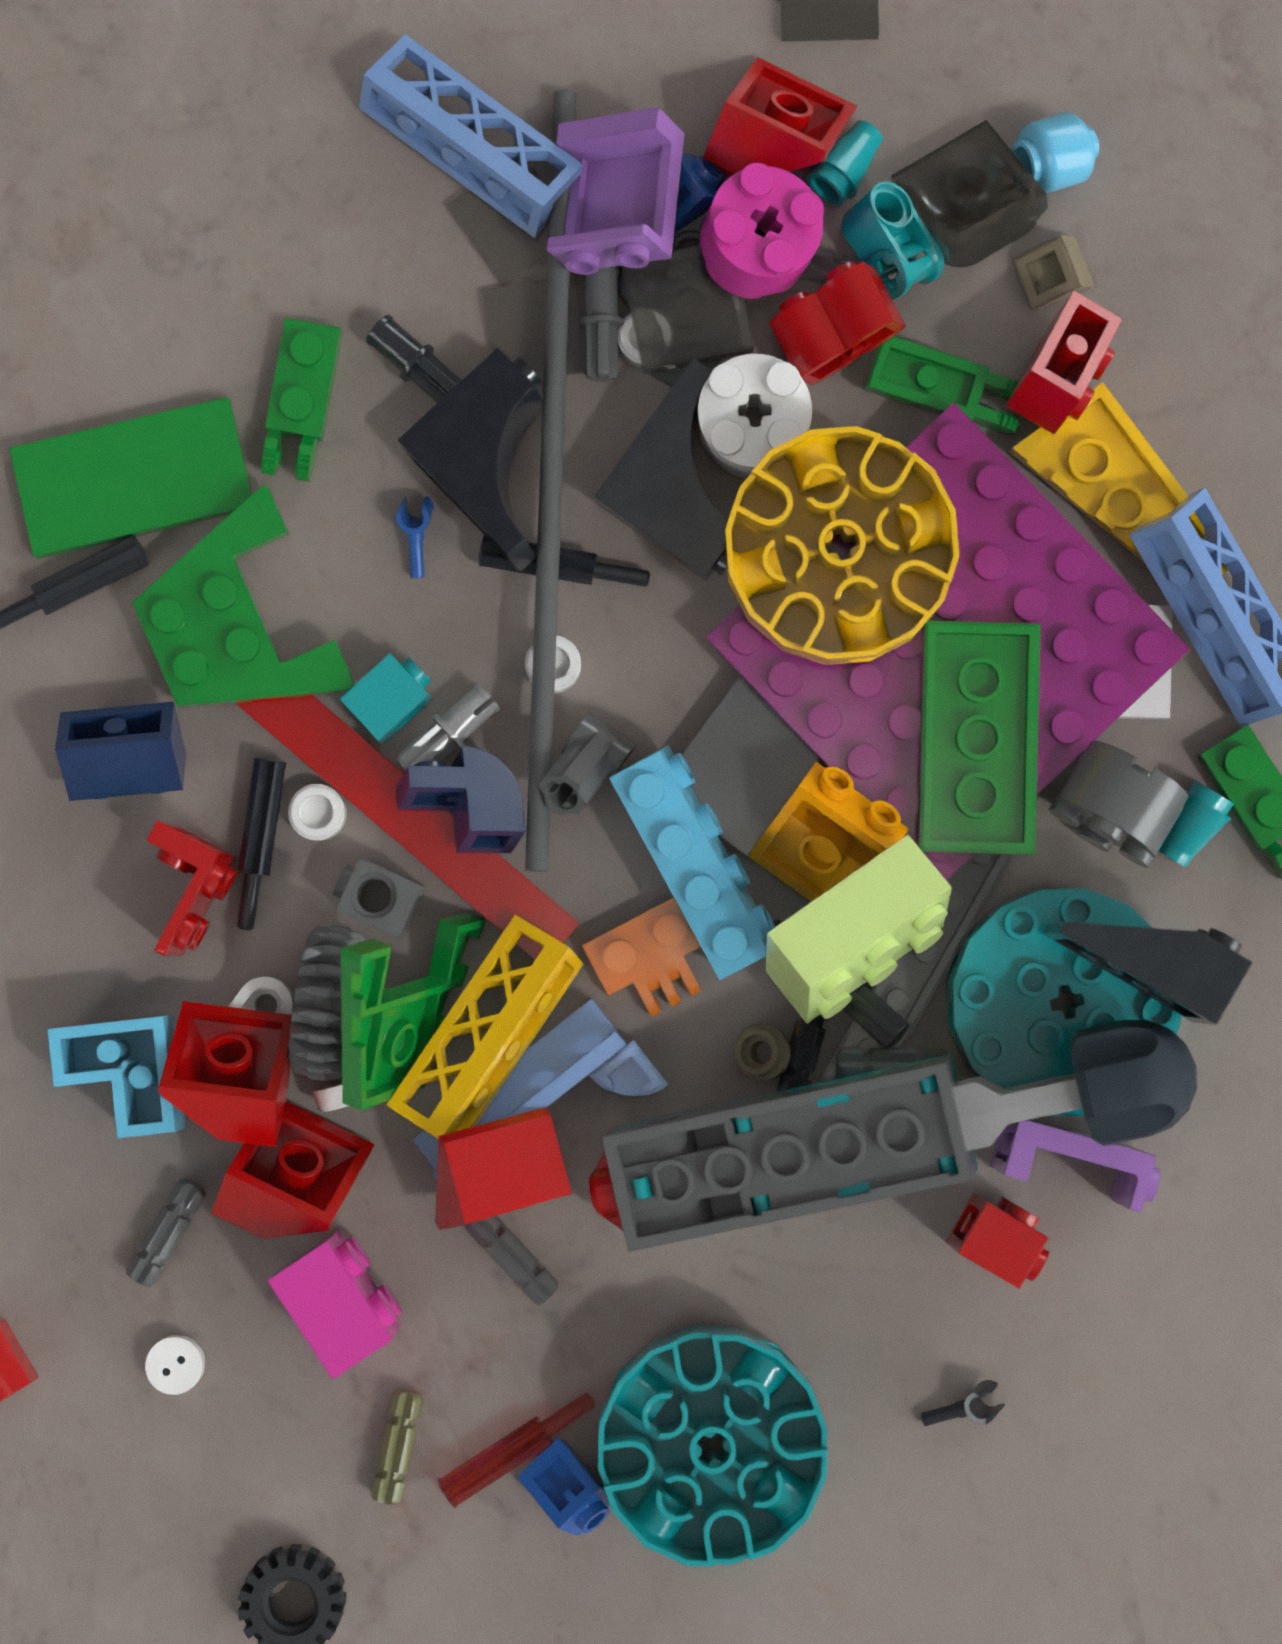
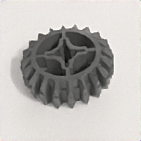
M331 925V927L316 926L309 934L305 950L302 952L301 965L298 969L289 1029V1060L294 1074L308 1076V1079L321 1081L342 1079L341 951L344 946L366 941L365 933L351 931V928Z

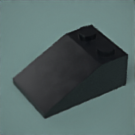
M1061 922L1047 924L1042 933L1192 1023L1217 1025L1253 963L1238 954L1242 947L1241 943L1214 928H1210L1207 932L1202 929L1187 931Z

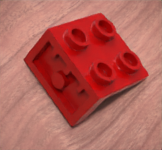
M157 820L146 840L160 848L156 858L187 874V872H190L194 876L154 951L164 957L183 956L187 949L195 951L205 937L210 921L205 919L204 916L213 899L216 898L222 901L229 892L237 875V871L231 868L236 856L178 825Z

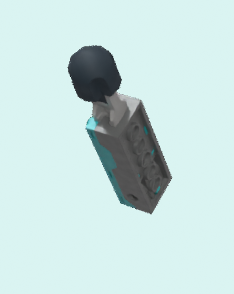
M1121 1020L1076 1030L1070 1039L1073 1074L1003 1088L982 1076L958 1080L952 1054L635 1122L618 1126L602 1137L605 1152L589 1177L590 1196L596 1213L624 1232L627 1250L631 1252L972 1181L978 1169L974 1149L992 1146L1007 1124L1082 1109L1092 1139L1103 1146L1150 1137L1172 1128L1189 1111L1197 1090L1196 1064L1187 1044L1170 1028L1150 1020Z

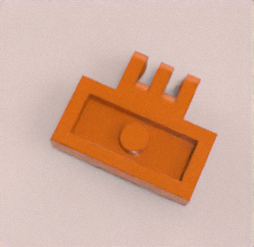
M674 897L582 945L607 995L609 996L634 983L651 1017L662 1013L657 998L651 993L659 988H662L671 1007L682 1002L672 984V981L682 977L686 991L691 996L702 992L684 958L685 955L701 946Z

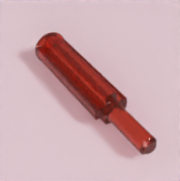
M584 1393L543 1421H540L537 1416L444 1477L438 1478V1483L444 1497L454 1508H457L459 1504L553 1443L550 1436L595 1408L596 1403L589 1393Z

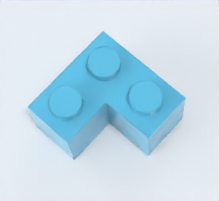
M175 1015L48 1029L53 1087L111 1081L117 1139L177 1132L187 1128L185 1114L159 1095V1083L176 1027Z

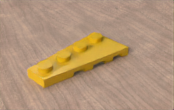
M1102 382L1092 389L1095 391L1093 397L1077 421L1068 416L1055 434L1040 427L1014 446L1010 453L1144 562L1129 534L1141 524L1170 513L1188 495ZM1194 512L1188 518L1199 537L1204 539V527ZM1221 563L1223 574L1228 569L1225 564Z

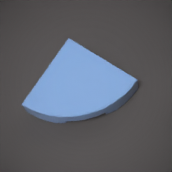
M634 1039L589 1074L593 1081L605 1090L623 1096L650 1095L668 1086V1083Z

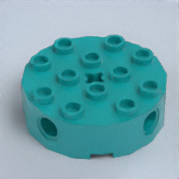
M1087 888L1035 890L992 908L964 939L946 979L947 1027L964 1066L975 1076H982L1003 1088L1073 1074L1070 1039L1076 1030L1121 1020H1150L1170 1028L1177 1035L1181 1025V1016L1042 934L1047 924L1061 922L1152 927L1130 905ZM1060 986L1064 993L1072 994L1074 1004L1067 1007L1066 1016L1060 1010H1052L1050 1006V1000L1059 997L1058 987ZM1082 1109L1049 1116H1084Z
M691 1325L650 1341L618 1371L600 1411L598 1470L613 1513L644 1547L686 1566L714 1567V1564L733 1565L746 1559L750 1561L776 1551L809 1519L827 1478L828 1429L808 1377L777 1344L737 1326ZM716 1433L720 1434L724 1450L719 1452L716 1449H712L707 1455L703 1454L700 1438L703 1435L712 1438Z

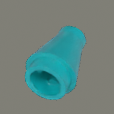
M856 121L852 128L836 141L823 162L810 165L811 172L807 176V181L812 191L824 201L837 206L842 205L846 199H853L860 188L877 149L883 143V136L880 131L867 121Z
M1194 780L1189 790L1186 791L1189 797L1184 804V809L1159 849V852L1186 868L1194 856L1232 819L1227 814L1234 805L1233 802L1197 780Z

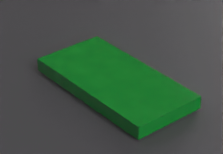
M229 397L9 448L32 553L36 559L123 540L131 535L135 537L230 515L253 494L233 406Z
M927 621L923 626L918 847L922 852L1035 855L1041 624Z

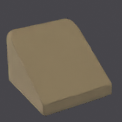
M1059 235L1012 259L1033 311L1067 299L1073 290L1083 293L1094 287V282L1074 236Z

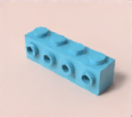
M666 745L609 777L719 981L766 957L767 933L776 926L764 905H755L746 888L750 884L747 872L736 854L729 856L719 838V835L723 834L721 825L712 808L707 803L701 805L691 787L695 783V778L684 757L680 753L674 755L670 746Z

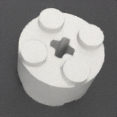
M745 354L718 365L706 380L699 397L697 433L702 448L723 470L733 476L747 479L751 471L769 450L809 431L812 419V401L809 390L795 366L770 355ZM748 407H756L759 414L764 415L760 426H750L749 418L743 416L746 415Z

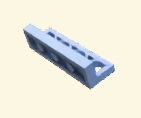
M406 34L363 75L359 103L361 111L533 238H536L548 225L554 202L581 174L582 163ZM407 58L424 71L426 81H404L393 73L392 70L402 60ZM437 96H459L469 104L470 114H449L439 106ZM482 129H504L513 136L514 147H494L484 140ZM527 161H547L561 172L547 186L528 172Z
M1206 488L1200 489L1190 494L1170 513L1141 524L1129 536L1237 722L1242 727L1282 714V679L1278 674L1277 659L1282 662V620ZM1194 512L1204 527V539L1199 537L1188 518ZM1221 563L1226 565L1232 576V588L1228 587L1222 577ZM1250 612H1253L1260 624V637L1255 634L1250 625Z
M590 999L525 1051L477 1125L544 1107L547 1108L627 1045V1042L595 1001ZM422 1131L412 1140L435 1168L436 1172L433 1175L437 1179L439 1141L426 1131Z

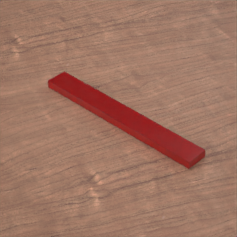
M312 694L303 697H279L235 703L500 931L503 932L516 914L564 943L580 925L579 922L498 853H456L453 815L449 811L397 810L396 787L404 773ZM523 934L516 943L534 960L544 948Z

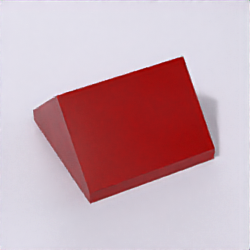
M546 1107L439 1136L435 1223L439 1230L470 1224L572 1194L551 1114Z

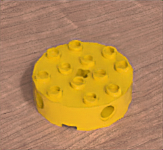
M858 426L812 429L769 450L739 487L725 528L728 583L748 622L783 652L823 665L870 662L910 642L944 602L959 559L956 510L935 469L915 452H910L900 442L882 437L883 434ZM840 534L843 542L854 543L855 546L851 548L847 560H840L837 553L827 552L826 549L830 547L833 535Z

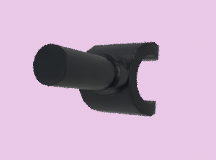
M993 1380L981 1381L964 1400L921 1412L924 1426L959 1417H969L978 1424L991 1422L1005 1404L988 1406L980 1397L991 1394L998 1387L997 1382Z

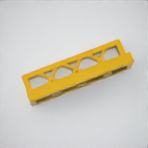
M515 914L387 1103V1106L426 1131L437 1141H439V1136L476 1126L584 963L569 946ZM522 934L544 947L531 966L512 971L509 953ZM501 967L502 973L495 975ZM521 981L515 989L514 982ZM504 985L507 1003L501 1012L480 1018L477 1001L486 989ZM469 1014L470 1021L464 1022V1020ZM489 1028L483 1037L482 1030ZM472 1033L475 1050L468 1061L448 1066L445 1048L451 1039L456 1036ZM437 1062V1068H438V1069L431 1071V1069L433 1068V1066H434L435 1063ZM457 1076V1077L455 1078V1080L453 1081V1083L451 1084V1083H450V1078ZM440 1080L442 1099L429 1119L408 1106L420 1085Z

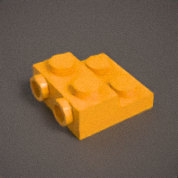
M815 762L752 848L748 857L812 902L904 838L909 828L901 823L899 812L890 803L882 800L872 802L853 789V780L844 770L833 766L824 768Z

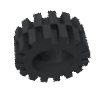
M292 1544L286 1550H283L282 1546L273 1549L268 1556H263L258 1560L244 1580L245 1583L240 1590L238 1598L241 1601V1606L238 1609L239 1621L245 1620L246 1626L243 1631L247 1638L250 1639L254 1636L259 1641L257 1644H324L327 1639L330 1640L344 1614L343 1609L347 1597V1592H343L345 1581L342 1573L336 1574L334 1571L336 1563L330 1557L325 1561L318 1556L320 1550L311 1547L309 1551L301 1550L302 1544ZM287 1580H297L309 1587L314 1596L315 1604L314 1610L308 1618L293 1623L284 1621L275 1614L271 1605V1593L279 1583Z

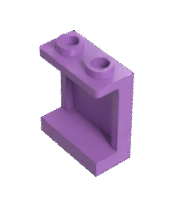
M659 107L559 123L556 144L582 163L583 167L581 174L570 185L565 234L549 237L546 250L565 265V268L570 272L590 275L597 273L599 268L621 265L629 268H642L647 266L650 261L672 258L684 132Z
M1032 1119L1007 1124L997 1138L990 1167L1009 1177L1028 1181L1035 1151L1038 1147L1117 1169L1118 1172L1111 1201L1133 1211L1141 1213L1144 1202L1153 1201L1159 1186L1161 1171L1160 1168L1154 1167L1156 1155L1119 1143L1103 1146L1093 1140L1090 1135Z

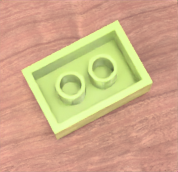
M907 835L767 933L765 971L806 1024L819 1015H822L824 1019H828L840 1012L851 1001V992L866 982L870 986L879 984L895 971L898 966L896 961L912 949L919 954L930 948L941 938L944 933L942 928L944 927L945 917L948 914L947 908L952 887L912 838Z

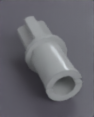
M476 682L443 715L439 716L435 713L432 716L434 723L398 754L397 760L399 764L406 770L408 766H413L422 761L433 760L441 762L456 747L461 749L462 746H465L463 741L494 713L501 710L494 700L490 699L491 696Z

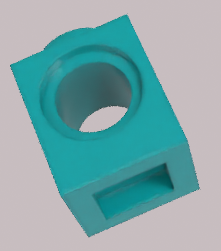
M389 653L340 700L381 744L385 745L433 700L424 690L431 680L409 656L400 664Z

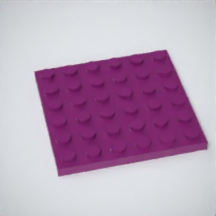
M953 402L906 447L910 452H915L935 469L956 510L959 559L945 600L928 621L1041 624L1037 757L1038 794L1089 746L1091 741L1097 739L1191 649ZM840 534L833 535L831 545L826 550L828 553H837L840 560H847L851 548L855 545L853 542H843ZM739 605L706 636V640L827 767H838L848 773L854 783L853 789L870 801L882 800L894 806L900 814L901 823L909 828L905 836L909 835L918 846L923 627L910 642L870 662L823 665L783 652L748 622ZM923 852L945 880H948L975 854Z

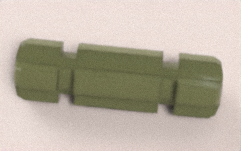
M396 1389L391 1395L388 1414L392 1415V1417L385 1424L376 1467L380 1469V1473H376L371 1491L372 1499L380 1503L399 1504L403 1497L406 1479L402 1478V1476L407 1474L417 1430V1426L413 1423L414 1420H418L423 1401L422 1395L417 1392Z

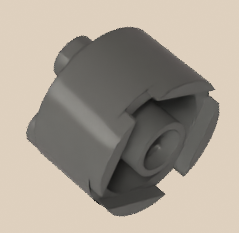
M1091 741L1087 749L1082 752L1048 810L1051 814L1072 826L1078 827L1079 824L1082 825L1083 829L1079 836L1089 844L1105 852H1109L1114 844L1120 847L1119 853L1142 867L1149 868L1184 809V804L1189 797L1188 793L1173 779L1155 767L1150 773L1135 764L1137 757L1101 741Z

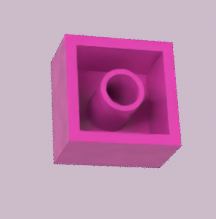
M340 1230L283 1267L268 1280V1283L332 1380L390 1342L402 1325L397 1316L403 1313L399 1302L388 1286L382 1284L377 1288L365 1268L371 1265V1262L361 1244L354 1236L346 1240Z

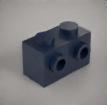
M174 701L60 712L55 751L69 801L105 799L108 797L148 793L160 794L183 790L186 751Z

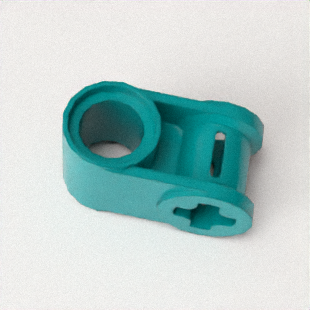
M879 182L844 214L841 226L846 241L853 247L861 262L876 268L892 299L907 294L911 285L917 282L928 284L939 279L943 273L945 263L939 244L930 235L917 214L909 195L895 183ZM921 252H924V253H925V256H924V257H922V258H920V259H918V260H916V261L914 260V259L917 258V256H918L919 253H921ZM899 271L894 279L888 278L889 275Z

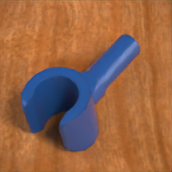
M405 496L397 510L396 521L398 526L407 533L410 578H423L424 530L431 520L434 505L432 500L425 496L422 504L423 517H413L407 511V496Z

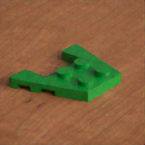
M268 485L258 488L132 602L174 701L180 708L250 702L258 699L279 697H303L311 694L332 692L345 693L356 685L340 647L335 640L281 663L237 562L238 557L290 535Z
M465 912L440 919L428 976L385 990L384 985L392 946L375 939H369L342 947L343 1104L363 1111L391 1099L445 1019L441 1013L449 991L463 985L469 966L460 963L469 937L480 939L485 923L484 918ZM426 1084L420 1085L418 1090L424 1088Z

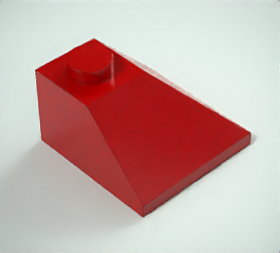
M757 57L725 101L703 159L717 165L722 173L730 177L752 163H762L769 167H776L791 172L823 162L854 115L857 105Z
M183 1001L160 1079L159 1095L218 1140L276 1147L286 1106L291 1069L289 1060L290 1049L288 1046L292 1015Z
M286 1101L276 1147L243 1143L225 1173L211 1214L262 1239L328 1231L375 1144Z

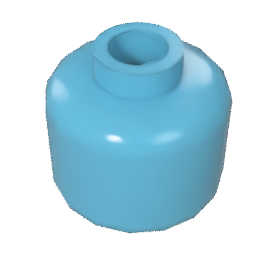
M1062 112L1030 122L1022 127L1017 141L1012 146L1011 160L1014 172L1022 184L1029 185L1032 190L1041 194L1052 193L1083 183L1088 180L1094 170L1095 158L1099 154V141L1095 131L1090 126H1086L1079 116L1070 112Z

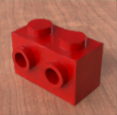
M1073 290L1048 325L1005 406L1052 434L1057 432L1068 416L1077 421L1095 392L1088 387L1091 379L1099 380L1115 354V351L1108 346L1122 318Z
M973 1192L945 1241L960 1255L1020 1289L1025 1279L1033 1282L1037 1278L1049 1256V1251L1043 1248L1049 1238L1035 1229L1040 1218L1003 1196L996 1206Z

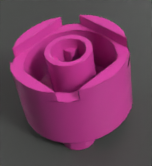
M752 163L742 171L732 175L717 191L699 232V245L706 261L705 267L711 278L726 291L747 299H759L765 295L780 294L790 289L800 279L820 245L823 234L824 206L821 199L812 192L806 183L794 174L780 168L769 167L762 163ZM757 229L764 232L766 235L765 237H761L754 231Z

